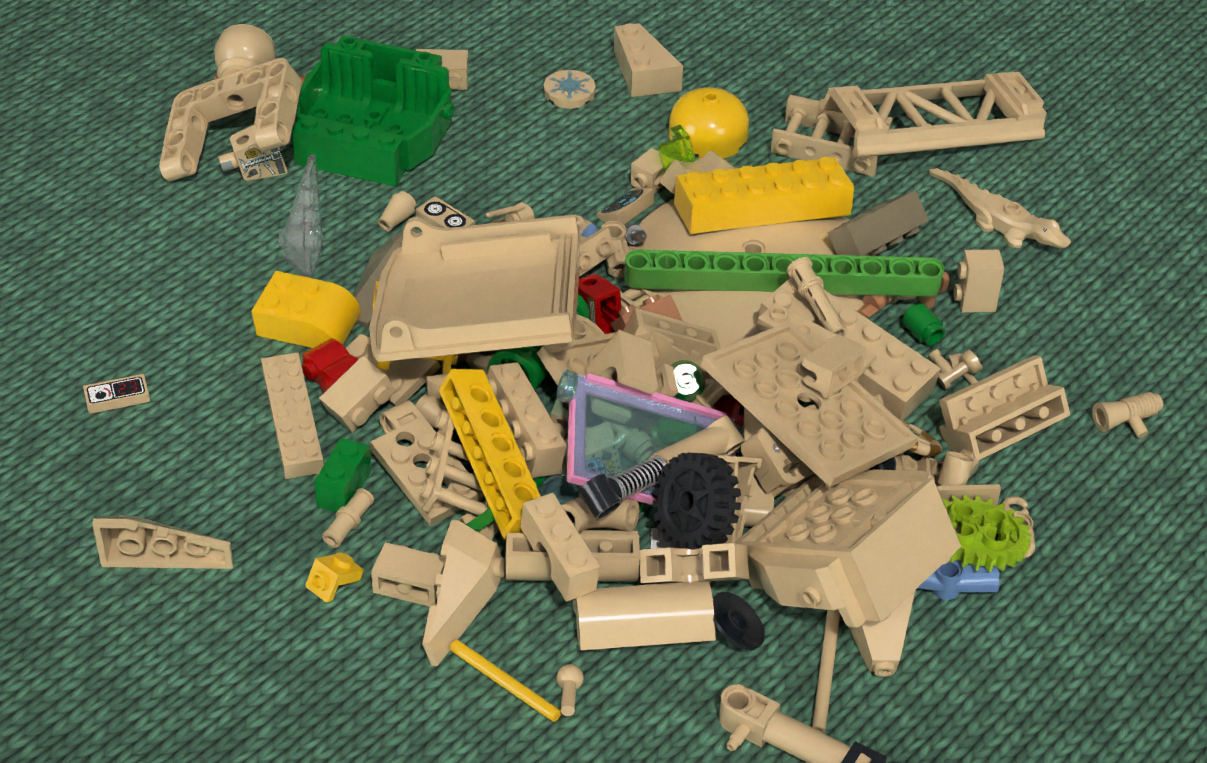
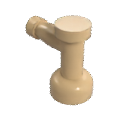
M938 349L931 352L928 356L934 361L935 365L941 368L937 380L945 390L949 389L952 382L968 371L975 374L983 369L979 359L970 349L962 354V362L953 368L941 356L942 354Z

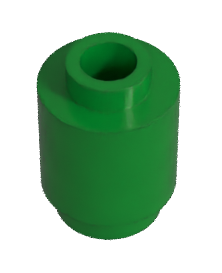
M924 304L912 305L905 311L903 325L922 344L933 346L944 337L945 328L943 327V322Z

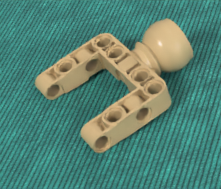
M247 24L232 25L225 29L215 43L214 60L217 66L218 79L186 89L175 97L159 165L162 176L168 182L196 173L208 122L256 106L254 124L256 125L255 139L259 146L258 150L265 152L289 144L302 79L285 58L275 59V44L271 36L264 30Z

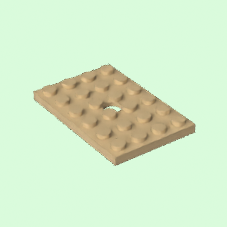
M790 321L704 355L700 366L829 487L913 448L919 438L855 380L829 398L822 396L823 393L807 386L803 378L811 376L817 380L815 372L802 366L803 358L819 347ZM797 398L803 402L815 401L819 409H806L798 403Z

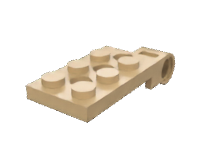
M407 400L380 413L379 420L385 435L370 441V450L426 522L432 526L462 510L437 499L429 512L422 510L424 498L420 496L425 480L429 478V474L425 473L426 468L416 467L414 463L417 461L428 462L434 454V451L430 450V446L436 431L416 406ZM401 439H407L413 444L406 447L399 445L397 442ZM448 453L446 464L468 472L456 456ZM443 476L442 483L447 485L448 490L476 501L483 499L484 493L482 491Z

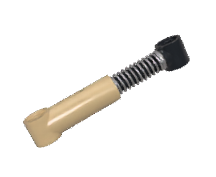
M723 416L710 424L706 429L653 453L648 460L613 477H606L605 474L597 475L582 485L577 493L595 520H598L618 508L625 498L657 484L658 476L665 475L662 468L665 464H670L669 460L673 457H678V454L690 452L730 456L741 448L745 439L730 418Z

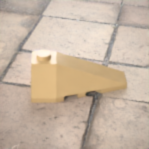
M120 515L93 518L92 525L101 567L233 569L231 542L137 516Z
M458 520L451 521L442 544L440 555L442 558H446L443 574H436L434 584L437 586V604L430 605L422 642L431 666L439 665L450 651L451 643L461 637L496 592L501 577H504L506 573V560L501 556L497 543Z

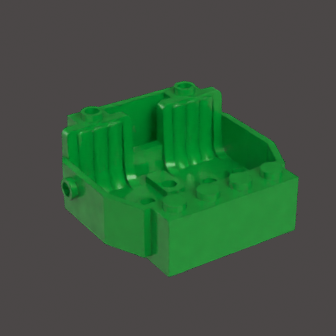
M342 35L336 44L325 43L321 48V61L315 64L310 73L306 74L300 89L295 115L296 124L292 129L295 165L397 187L406 170H411L434 154L452 123L454 104H452L449 85V70L442 66V56L358 39L353 36Z

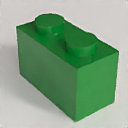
M340 437L314 481L317 507L337 512L340 507L347 505L357 489L363 487L372 471L370 445Z

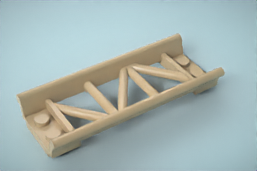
M1020 72L985 74L984 80L861 90L858 85L828 88L825 98L819 101L821 110L840 108L856 130L853 148L855 158L1043 139L1045 137V130L1043 128L1047 112L1042 108L1044 101ZM985 95L976 119H973L957 97ZM945 99L956 115L928 100ZM994 102L1007 118L987 120ZM894 103H898L916 127L889 130L885 122ZM882 104L878 112L872 106ZM914 106L949 124H927Z

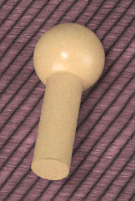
M567 664L559 669L556 680L562 688L561 713L565 716H571L575 712L576 689L582 685L584 676L578 666Z

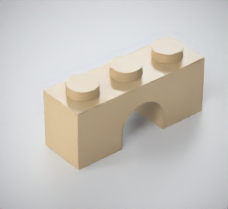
M554 493L524 502L520 528L535 552L544 548L547 550L552 567L551 578L565 601L567 602L596 591L600 565Z
M726 543L702 545V548L689 550L688 548L639 550L640 577L643 584L749 579L747 545Z

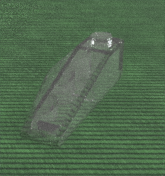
M316 155L309 156L285 229L280 230L278 240L279 247H283L284 259L301 276L313 278L323 247Z

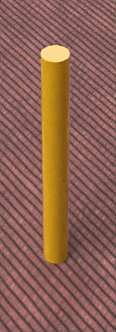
M458 639L451 643L449 648L451 652L552 722H556L560 718V709Z

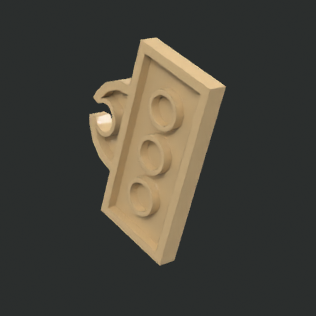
M576 315L573 342L544 345L537 352L546 370L550 373L568 402L570 377L583 380L586 376L588 364L617 333L604 334L595 323L580 315Z

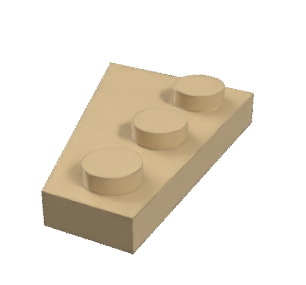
M360 334L346 347V350L358 359L364 356L376 366V359L373 358L371 339ZM421 358L390 361L389 370H381L387 375L396 390L388 401L394 406L407 401L427 381L426 376H432L441 368V365L436 360Z

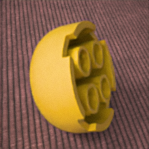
M714 87L691 90L681 96L671 110L669 139L673 146L682 153L686 150L699 154L698 159H701L711 150L724 159L737 154L739 148L748 140V112L740 99L726 90Z

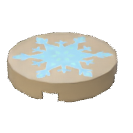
M561 70L552 73L544 82L545 99L548 101L550 99L554 102L555 106L560 108L573 109L585 106V102L589 100L591 102L596 93L594 79L581 71Z

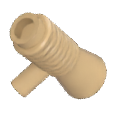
M1147 392L1121 399L1117 402H1097L1093 405L1092 416L1095 425L1101 432H1106L1127 422L1130 423L1137 438H1143L1149 432L1142 419L1157 415L1158 411L1163 409V401L1159 394Z

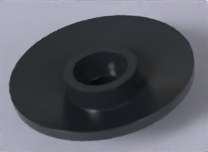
M720 592L713 597V621L720 633L728 641L741 649L755 650L759 648L764 642L765 632L755 610L745 600L733 593Z

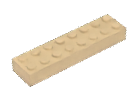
M299 353L261 358L262 372L285 479L319 474L324 466Z

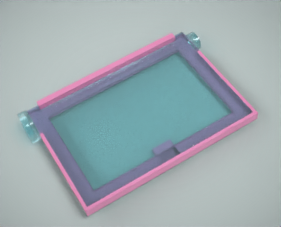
M565 370L559 380L557 399L569 403L567 482L582 486L600 474H605L606 477H613L648 460L653 453L706 429L714 421L727 416V414L654 392L651 395L617 381L587 373L586 376H581L577 372ZM730 418V420L735 425V419ZM735 425L743 437V427ZM654 484L641 492L629 496L628 499H635L636 501L653 505V500H658V495L653 494L654 487H660L661 484Z

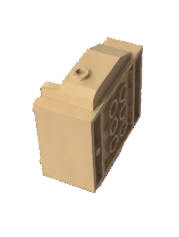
M869 470L861 472L832 487H829L817 475H813L734 542L747 545L748 580L752 588L764 589L767 595L783 606L824 610L838 609L845 624L848 627L855 628L860 627L865 621L879 623L888 619L893 610L941 565L949 562L951 556L961 548L934 479L926 471Z

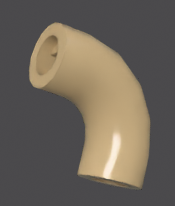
M581 497L561 505L578 532L592 528L633 531L639 518V504L635 499L625 498L618 508L598 520H595Z

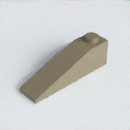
M412 228V231L415 233L421 232L419 230ZM403 232L389 238L372 254L353 293L361 309V314L356 321L359 325L366 328L370 326L376 281H380L381 273L393 251L402 247Z

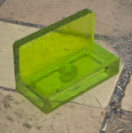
M681 124L670 128L673 140L658 146L664 173L674 159L681 162L696 161L690 136Z

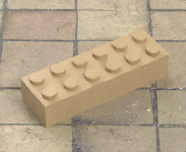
M790 277L761 303L759 316L772 304L777 303L823 327L807 298L800 296L798 293V285L794 278ZM823 289L841 322L847 329V333L843 337L866 347L867 351L877 355L876 360L858 377V383L872 396L880 394L883 399V406L895 417L904 420L934 391L941 368ZM757 323L756 326L762 331L768 330V328Z

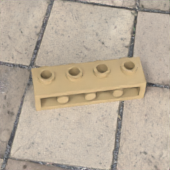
M518 362L490 366L487 379L503 410L505 419L525 459L532 478L560 474L567 445Z

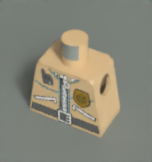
M255 124L231 135L230 141L234 151L218 156L223 172L239 167L243 179L246 181L288 173L280 147L265 152L258 150L259 146L255 139Z

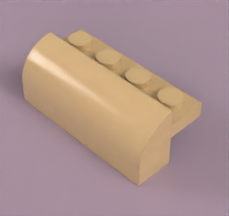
M1035 355L939 400L945 424L939 428L946 444L954 452H961L963 449L974 452V457L977 461L1070 416L1064 387L1048 385L1042 358Z
M583 530L579 532L600 565L598 581L638 582L640 563L638 531ZM507 533L506 580L553 581L551 578V561L547 550L544 548L535 552L524 533Z
M708 580L596 588L594 592L573 599V610L577 621V640L580 650L716 640L715 623L713 621V597Z

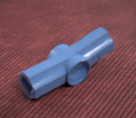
M960 560L947 562L941 565L918 588L931 590L935 596L944 600L956 598L959 592H998L999 568L993 566L992 572H989L985 566H980V569L976 571L973 564L962 567Z

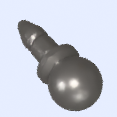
M634 223L624 225L626 227L627 245H638L646 240L647 235L640 226Z

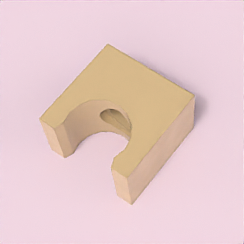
M621 330L617 331L586 367V374L589 373L614 380L651 395L658 389L652 343ZM589 397L591 414L623 426L630 419L629 408Z

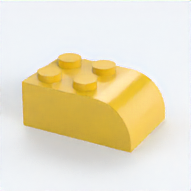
M275 271L251 312L257 336L314 348L331 338L336 339L343 345L360 316L361 309L356 298L340 285Z

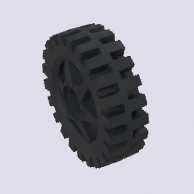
M690 452L678 454V457L670 459V464H665L662 468L665 475H659L656 480L661 484L660 487H654L653 494L658 495V500H653V508H658V512L653 515L655 521H661L657 526L659 532L664 533L663 538L666 542H671V546L679 549L688 548L689 550L702 548V545L724 544L728 540L726 535H732L735 530L731 523H738L739 516L734 514L735 510H741V503L736 502V497L741 496V490L734 488L739 481L737 476L731 475L734 470L731 466L726 465L727 461L723 458H718L716 455Z

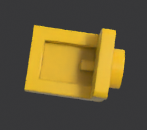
M345 553L315 558L306 587L323 601L331 602L334 599L338 586L360 581L364 569L353 562V558Z

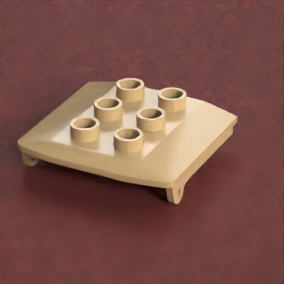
M576 214L453 228H441L430 225L428 221L421 217H412L407 220L403 231L402 247L393 251L380 276L369 326L373 358L384 362L573 342L576 328L580 268V234ZM419 227L422 232L415 233L412 231V228Z

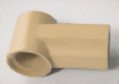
M608 221L601 227L610 230L615 249L614 254L605 259L608 274L613 275L615 279L624 278L625 257L629 253L626 241V227L621 222Z
M963 449L961 452L947 451L938 483L942 486L967 485L968 479L976 473L979 462L974 457V452Z

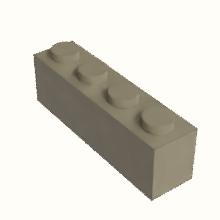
M916 190L873 206L872 209L862 212L861 215L829 231L828 235L837 255L869 256L868 253L874 255L886 250V243L888 246L903 241V234L905 237L921 231L919 226L929 220Z

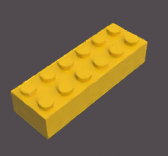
M822 157L816 160H795L789 163H769L763 166H742L736 169H716L709 172H689L683 175H676L674 205L690 234L851 215L855 186L835 157Z

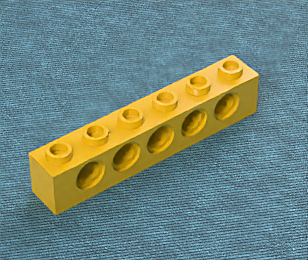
M451 369L438 390L503 539L506 540L507 533H523L520 528L523 503L541 496L484 370Z

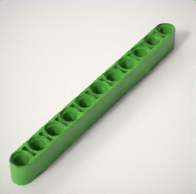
M638 249L630 251L625 257L624 280L628 286L640 289L774 292L790 278L786 271L787 267L798 258L808 257L812 261V269L816 276L821 277L823 280V289L830 294L929 297L936 295L940 291L945 268L941 261L925 257Z

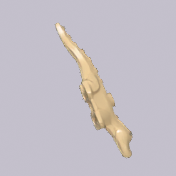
M938 168L929 170L930 175L949 184L959 193L965 203L976 213L975 223L982 231L992 232L996 230L1002 233L1005 242L1010 247L1022 248V241L1025 238L1035 239L1039 243L1061 249L1071 244L1070 239L1064 235L1055 220L1037 218L1035 215H1031L1019 203L1003 198L1000 194L989 193L986 189L981 190L977 184H970L969 179H962L959 174L954 175Z

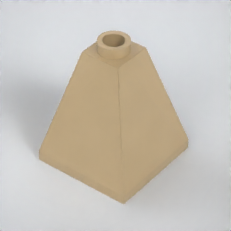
M915 591L893 610L891 616L885 621L879 623L865 621L858 628L848 627L869 672H875V675L881 677L891 676L896 672L902 653Z

